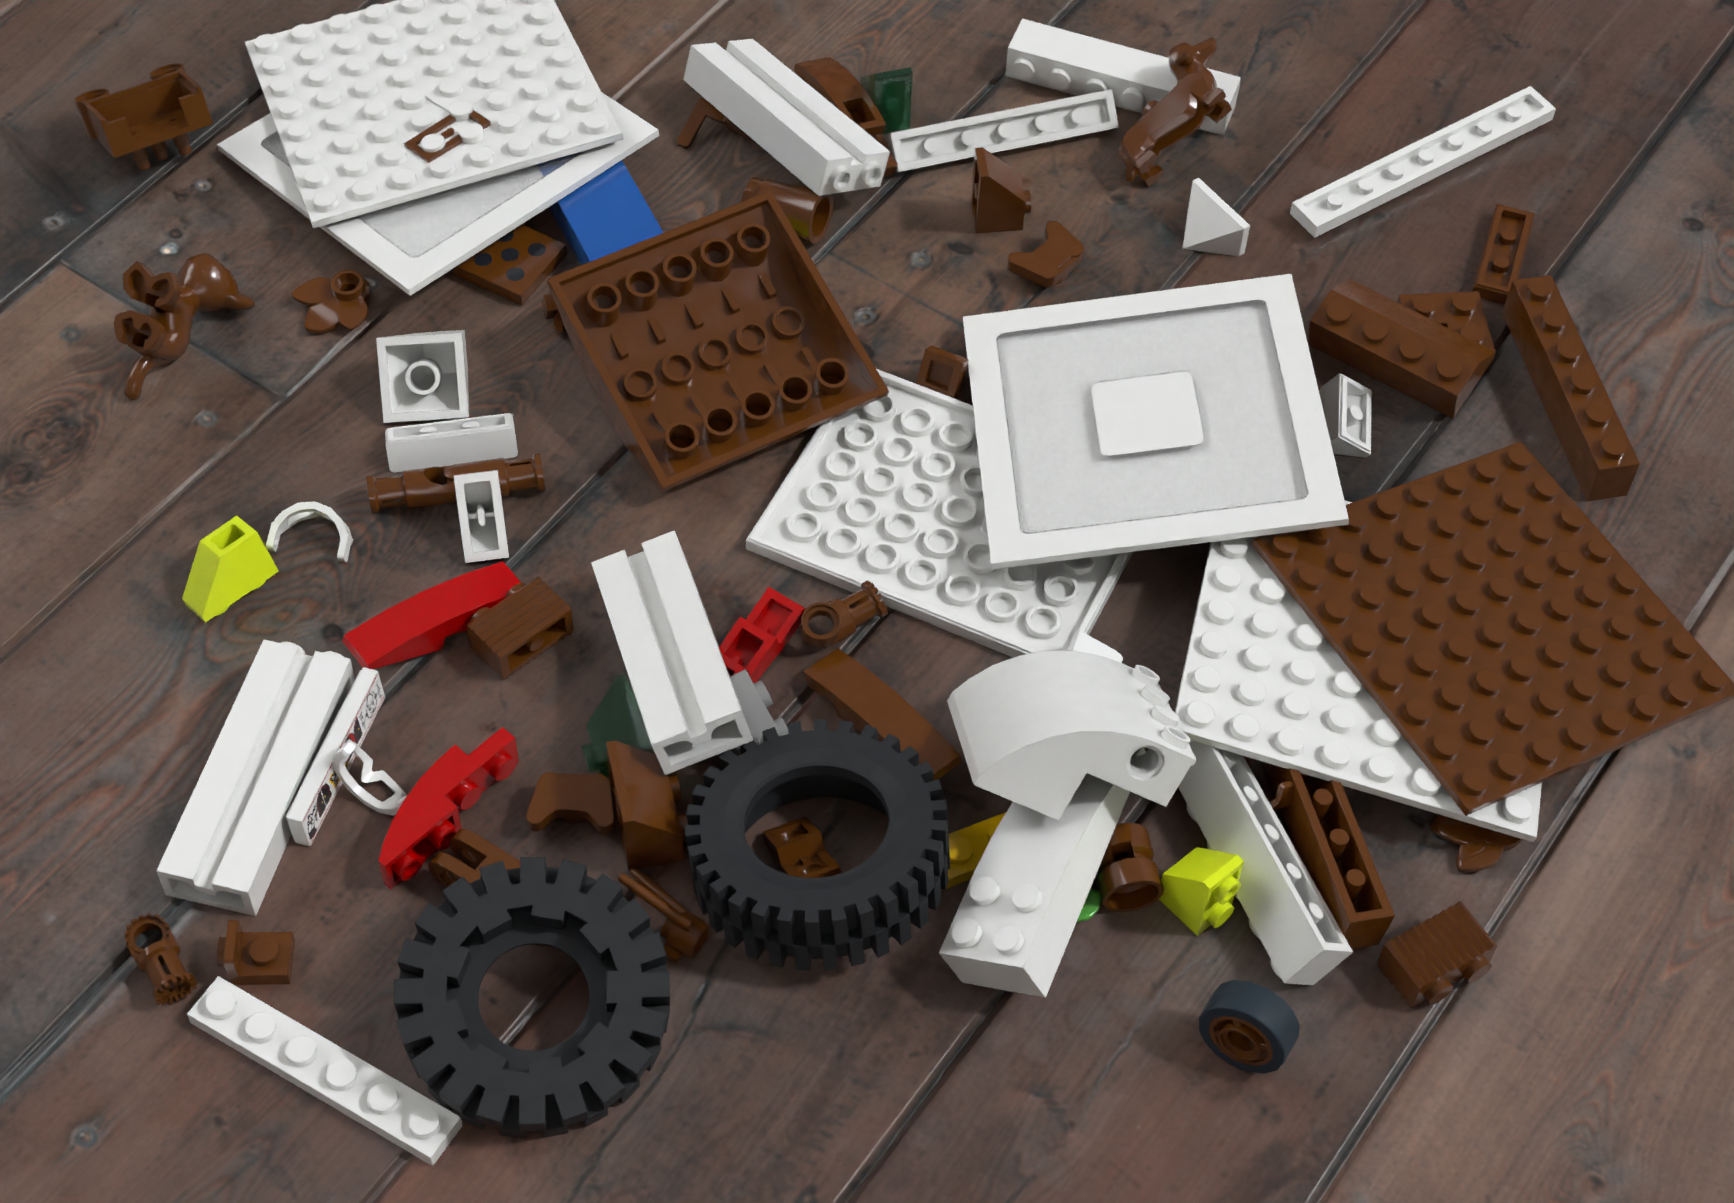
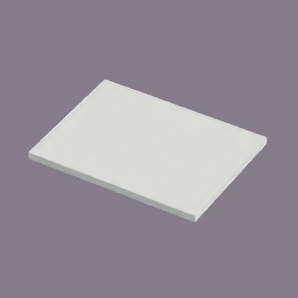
M879 369L876 370L889 390L888 396L819 425L746 539L747 550L854 593L860 590L861 584L868 580L877 587L878 593L876 595L881 593L882 597L879 600L883 599L887 607L1013 658L1019 655L1042 651H1067L1075 631H1082L1089 635L1133 553L1127 552L992 569L973 405Z

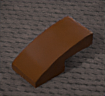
M806 816L763 831L764 840L781 873L803 878L829 877L842 873L841 867L825 850L821 832Z

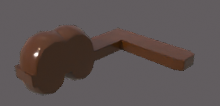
M700 97L681 131L677 143L679 146L688 149L706 117L725 125L727 129L749 140L753 139L710 102Z

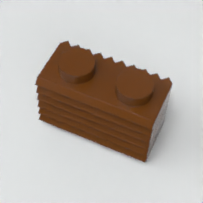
M537 576L527 584H516L508 591L505 599L492 608L484 607L479 609L466 625L469 646L502 679H507L517 669H522L524 664H529L531 659H536L538 654L544 653L545 649L549 650L552 645H557L559 640H564L566 635H571L574 630L572 611L569 604H566L563 598L554 593L552 588L548 587L540 576Z
M1458 901L1454 906L1442 910L1432 918H1427L1416 927H1411L1401 935H1396L1392 940L1389 939L1382 948L1377 964L1379 969L1383 970L1384 975L1389 977L1390 983L1395 985L1396 991L1400 992L1402 998L1407 1001L1409 1007H1414L1425 1000L1430 1005H1433L1448 996L1453 990L1452 985L1465 978L1468 983H1473L1482 978L1492 967L1490 961L1497 945L1465 905Z

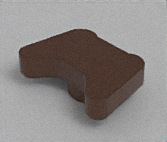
M1057 221L1047 222L1045 228L1046 241L1036 250L1028 253L1012 252L1009 254L1007 265L1009 271L1043 287H1051L1067 279L1068 273L1082 262L1084 245Z
M555 772L542 774L538 779L526 814L528 828L535 832L541 831L552 820L560 818L571 824L588 820L599 833H611L615 828L609 779L602 774H564Z

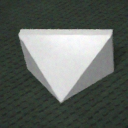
M1200 178L1193 180L1187 210L1183 249L1238 257L1244 254L1250 225Z

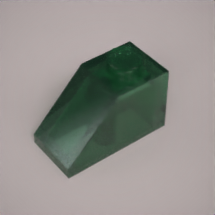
M911 67L861 77V85L869 94L886 123L882 135L910 129L913 80Z
M627 675L617 676L586 724L588 744L581 745V752L587 771L592 772L596 770L597 774L605 775L608 779L609 769L606 742L616 740L654 753Z

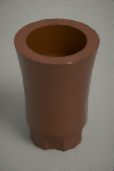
M753 177L749 180L747 187L743 191L741 202L771 190L799 237L812 244H817L823 238L833 212L832 194L818 196L810 188L786 184L772 179L762 180Z

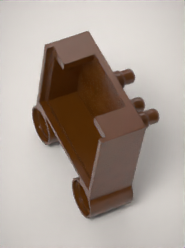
M181 63L159 67L149 73L151 81L110 94L109 90L104 88L91 90L77 96L74 102L87 137L97 139L114 158L131 153L133 160L141 171L150 168L149 155L146 149L148 146L151 147L157 160L162 161L168 158L165 140L172 138L181 156L191 154L192 150L187 133L212 125L213 121L201 86L186 74Z

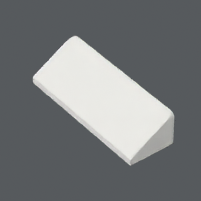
M510 413L392 427L385 430L389 469L394 473L489 459L514 458L518 454L513 414Z

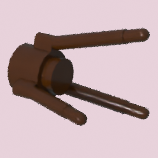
M633 867L630 869V875L638 882L624 873L619 874L618 881L667 917L660 932V936L666 939V945L663 944L666 958L677 963L682 954L690 959L696 957L710 934L711 926L705 923L703 919L689 912L638 868Z

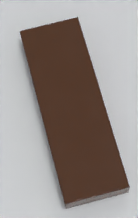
M1496 204L1472 291H1479L1480 298L1501 304L1506 303L1512 281L1518 280L1535 213Z

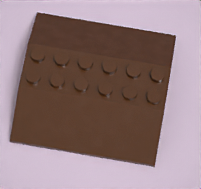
M771 190L547 279V284L586 378L619 438L662 492L889 394L888 388Z

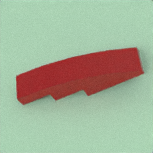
M503 561L462 574L386 609L343 636L342 642L362 667L372 670L442 650L446 636L467 631L466 625L479 609L484 607L492 608L505 599L508 591L513 586L521 582Z
M768 587L746 620L739 617L719 646L729 676L731 677L746 669L753 684L756 683L800 626L805 608Z

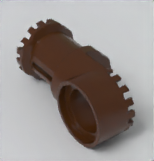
M867 580L861 584L860 590L842 600L835 598L828 603L818 602L810 605L805 609L801 618V635L804 638L803 640L808 642L811 647L815 646L817 649L824 647L825 649L829 645L832 646L845 637L851 636L856 632V627L875 616L879 618L888 614L887 606L884 604L883 599L879 600L882 597L881 593L876 595L878 593L877 587ZM826 616L833 622L834 627L828 634L818 635L810 630L808 623L813 617Z
M147 913V916L138 915V919H132V923L127 925V931H125L124 936L130 955L134 958L138 968L142 972L147 973L154 987L153 998L158 1005H166V1003L172 1005L173 1000L175 1003L180 1002V996L186 999V994H191V990L197 988V980L192 973L186 972L179 958L181 949L168 923L157 914L154 916L151 913ZM157 930L163 934L161 941L155 942L145 949L139 948L135 944L138 936L144 931ZM164 970H167L169 975H166ZM171 982H173L175 986L174 989H171Z

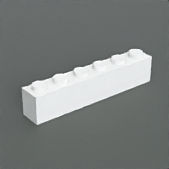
M1026 19L1021 20L1008 46L1005 76L1076 96L1112 89L1115 106L1142 113L1144 107L1150 101H1160L1177 85V79L1170 70L1169 58ZM1208 69L1216 80L1217 88L1224 90L1226 95L1224 99L1230 103L1232 110L1218 123L1205 116L1203 123L1198 129L1224 135L1236 106L1241 77Z
M1190 740L1189 745L1197 761L1194 766H1190L1178 786L1187 803L1186 808L1189 815L1198 823L1207 840L1208 849L1236 854L1244 860L1239 879L1241 887L1235 894V897L1239 899L1249 918L1251 930L1261 940L1270 956V964L1276 975L1285 984H1316L1353 953L1350 945L1244 756Z

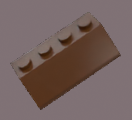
M1352 279L1331 289L1310 320L1308 345L1452 419L1455 418L1496 353Z

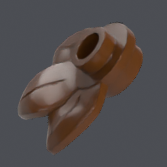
M354 270L340 271L332 279L314 278L300 285L291 293L294 300L310 307L305 318V330L308 332L326 333L336 328L339 324L345 329L352 331L360 326L368 315V307L365 301L370 295L369 284L360 273Z
M1440 814L1436 816L1430 826V830L1434 834L1460 845L1456 865L1457 870L1461 872H1474L1496 865L1503 851L1513 849L1523 840Z

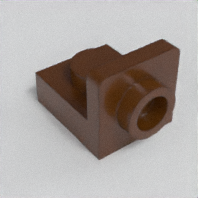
M228 920L226 937H219L218 965L219 967H225L230 983L233 985L291 984L295 948L293 932H243L239 920Z

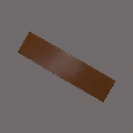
M837 648L803 671L807 686L835 704L839 718L844 721L853 722V727L862 732L865 725L878 728L879 742H882L889 733L899 738L901 752L908 746L915 749L919 753V765L927 761L932 767L934 780L941 778L962 763L961 755L923 716L881 679Z

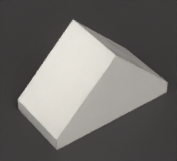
M498 470L454 475L465 563L509 558Z

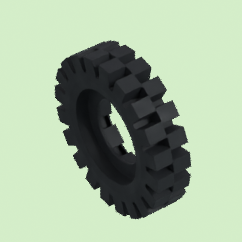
M520 857V868L506 870L503 860L479 868L480 879L469 884L463 876L443 890L445 901L441 905L435 907L429 903L415 922L417 933L414 939L406 938L398 959V965L401 970L399 979H394V1006L398 1016L397 1026L407 1056L418 1078L423 1079L429 1093L444 1108L448 1109L451 1106L459 1112L461 1120L484 1130L486 1125L499 1128L500 1135L526 1138L527 1131H542L545 1138L569 1133L568 1126L583 1121L585 1127L606 1117L609 1106L617 1100L623 1104L640 1087L641 1076L645 1070L651 1071L661 1051V1040L663 1034L667 1033L670 1012V972H667L666 952L658 932L653 933L650 927V917L636 899L630 902L623 897V887L603 873L597 880L587 876L586 865L563 859L560 868L546 866L545 857ZM525 945H547L568 954L582 969L589 987L588 1009L578 1029L562 1043L551 1048L536 1051L513 1048L497 1039L485 1025L479 1009L480 986L489 967L506 952Z

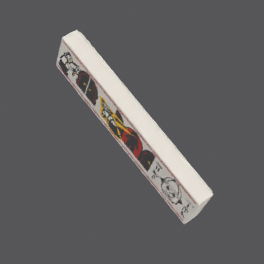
M363 667L359 671L285 816L295 843L311 847L342 785L333 769L332 756L348 739L361 747L385 699L379 673L376 670ZM353 752L345 763L348 771L356 757Z

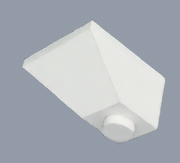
M465 330L423 332L376 338L383 423L469 418Z

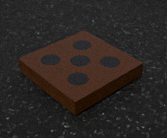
M521 224L454 267V273L456 276L523 306L567 255V247L565 243Z

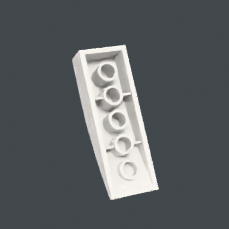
M1144 748L1135 751L1132 756H1141L1146 751ZM1086 773L1059 821L1012 802L996 828L973 873L939 952L962 983L1046 998L1130 791Z

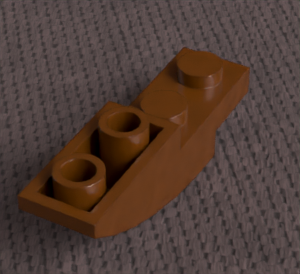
M830 57L796 63L794 70L802 80L890 151L883 177L894 175L898 164L882 135L886 123L859 81L844 66Z

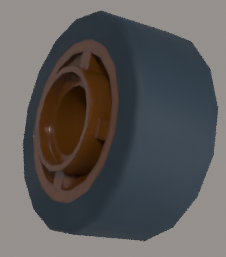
M1231 980L1221 983L1199 1016V1031L1208 1047L1230 1065L1247 1072L1266 1074L1277 1071L1286 1061L1299 1037L1300 1024L1291 1007L1268 988L1251 981Z

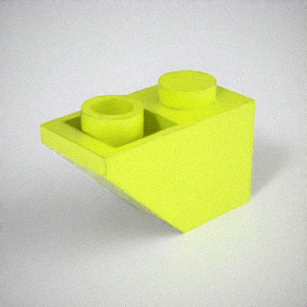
M236 515L200 540L182 600L205 623L213 617L224 613L234 602L250 591L258 589L267 579L279 572L258 532Z
M1196 847L1162 874L1161 881L1164 890L1159 900L1197 936L1211 925L1214 928H1218L1227 921L1235 909L1232 904L1235 894L1241 887L1239 879L1244 860L1236 854Z

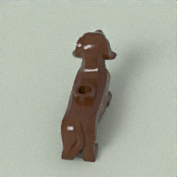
M1213 37L1196 45L1183 42L1174 46L1169 51V67L1177 79V85L1160 101L1152 100L1144 107L1141 114L1142 117L1125 133L1118 150V156L1126 165V180L1128 182H1133L1137 174L1150 187L1165 173L1159 165L1152 166L1159 158L1161 151L1196 131L1203 123L1205 116L1218 123L1232 110L1230 103L1224 99L1226 97L1224 90L1217 88L1213 74L1204 67L1217 49L1216 40Z

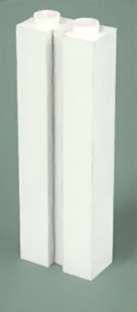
M754 39L728 41L726 50L717 43L691 45L683 80L818 196L881 186L890 151Z
M675 530L641 543L644 551L627 557L625 550L591 562L651 745L665 775L754 741Z
M263 640L157 868V874L165 895L248 915H257L292 834L285 816L355 681L350 658H345L332 651L324 653L315 651L314 656L305 655L304 650L300 646L292 642L278 643Z

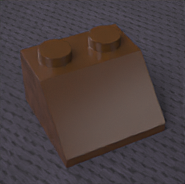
M616 740L606 742L611 796L628 871L633 867L643 869L684 861L683 842H686L685 825H687L686 813L677 814L675 802L681 801L677 774L665 775L654 753Z

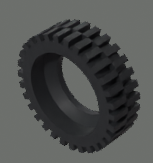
M827 719L814 720V730L802 731L800 721L787 723L788 734L778 736L775 727L762 731L763 743L757 745L754 741L741 745V755L739 757L730 750L719 757L721 770L713 766L707 769L703 774L705 786L696 785L692 793L694 805L688 804L685 836L695 895H697L698 904L703 915L708 913L709 924L716 933L724 929L725 941L732 947L736 948L744 941L746 955L756 960L759 959L764 950H767L770 965L783 968L786 958L789 956L795 957L796 970L810 971L811 959H823L824 971L838 969L837 957L847 955L852 967L865 963L864 950L872 948L877 958L889 953L890 937H893L900 945H903L911 939V924L922 929L929 921L928 908L937 910L941 903V890H946L948 884L950 852L946 799H943V788L939 779L934 780L932 767L927 761L919 765V753L911 746H908L901 752L900 739L890 733L882 742H879L878 728L865 725L860 735L854 733L853 722L840 720L837 731L828 730ZM837 797L850 799L869 805L889 818L886 836L880 847L869 859L849 871L829 877L803 878L776 871L764 864L752 852L745 838V833L767 813L788 803L808 798Z

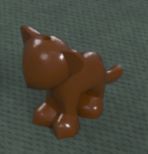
M202 253L186 259L176 276L171 272L154 276L149 268L138 261L123 274V289L129 297L151 306L149 315L129 310L119 313L114 319L117 340L120 343L127 344L140 354L128 373L124 395L130 400H137L141 395L144 380L153 368L170 364L186 352L190 343L192 321L196 311L250 310L255 307L253 299L239 293L238 284L231 271L211 254Z

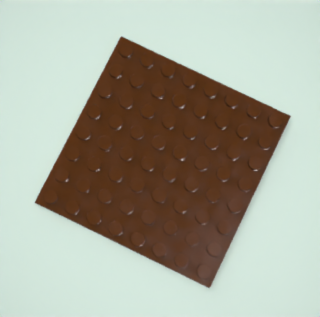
M1521 441L1347 504L1349 525L1263 535L1254 538L1251 543L1253 548L1465 816L1734 698L1733 681Z

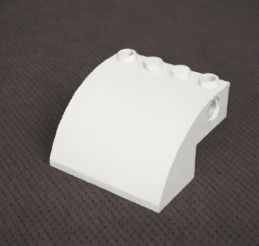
M1042 651L1030 653L990 666L965 681L951 693L947 700L973 784L1058 821L1086 773L1166 807L1190 766H1194L1197 761L1189 745L1190 738L1182 731L1178 723L1180 718L1172 711L1168 703L1170 697L1162 691L1158 683L1160 680L1159 676L1142 665H1136L1135 668H1132L1101 655L1079 651ZM1141 748H1149L1141 756H1132L1135 751Z

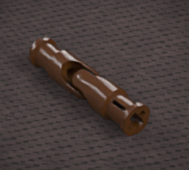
M540 453L534 454L530 459L507 462L504 458L443 467L436 466L405 470L400 476L377 479L373 475L366 476L371 513H379L382 508L406 505L409 509L457 502L454 475L498 470L501 497L509 496L510 491L537 488L538 491H545Z

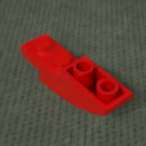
M505 728L499 729L469 755L463 752L457 745L452 746L426 771L407 795L393 818L378 860L384 885L388 889L392 890L401 881L413 878L420 871L424 862L436 852L449 848L450 839L458 830L462 829L459 812L471 808L485 790L496 781L505 780L514 771L519 763L516 739Z

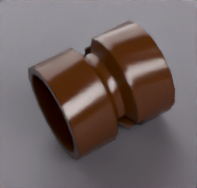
M1121 823L1116 825L1097 871V883L1102 903L1106 909L1113 912H1130L1148 907L1157 902L1163 895L1164 889L1158 866L1153 861L1154 852L1149 833L1140 824Z

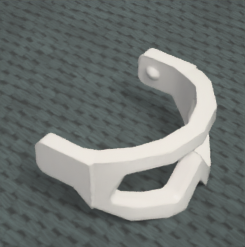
M315 501L299 502L283 510L275 518L274 522L271 523L266 548L268 551L276 552L280 535L300 521L318 516L330 520L338 529L340 535L337 553L338 561H348L350 546L354 539L351 536L349 527L331 507Z
M348 739L332 756L333 769L339 780L366 806L382 814L396 815L407 797L406 793L385 771L373 772V760L355 742ZM352 752L363 762L361 781L370 783L382 780L395 793L393 796L381 802L358 785L345 767V763Z

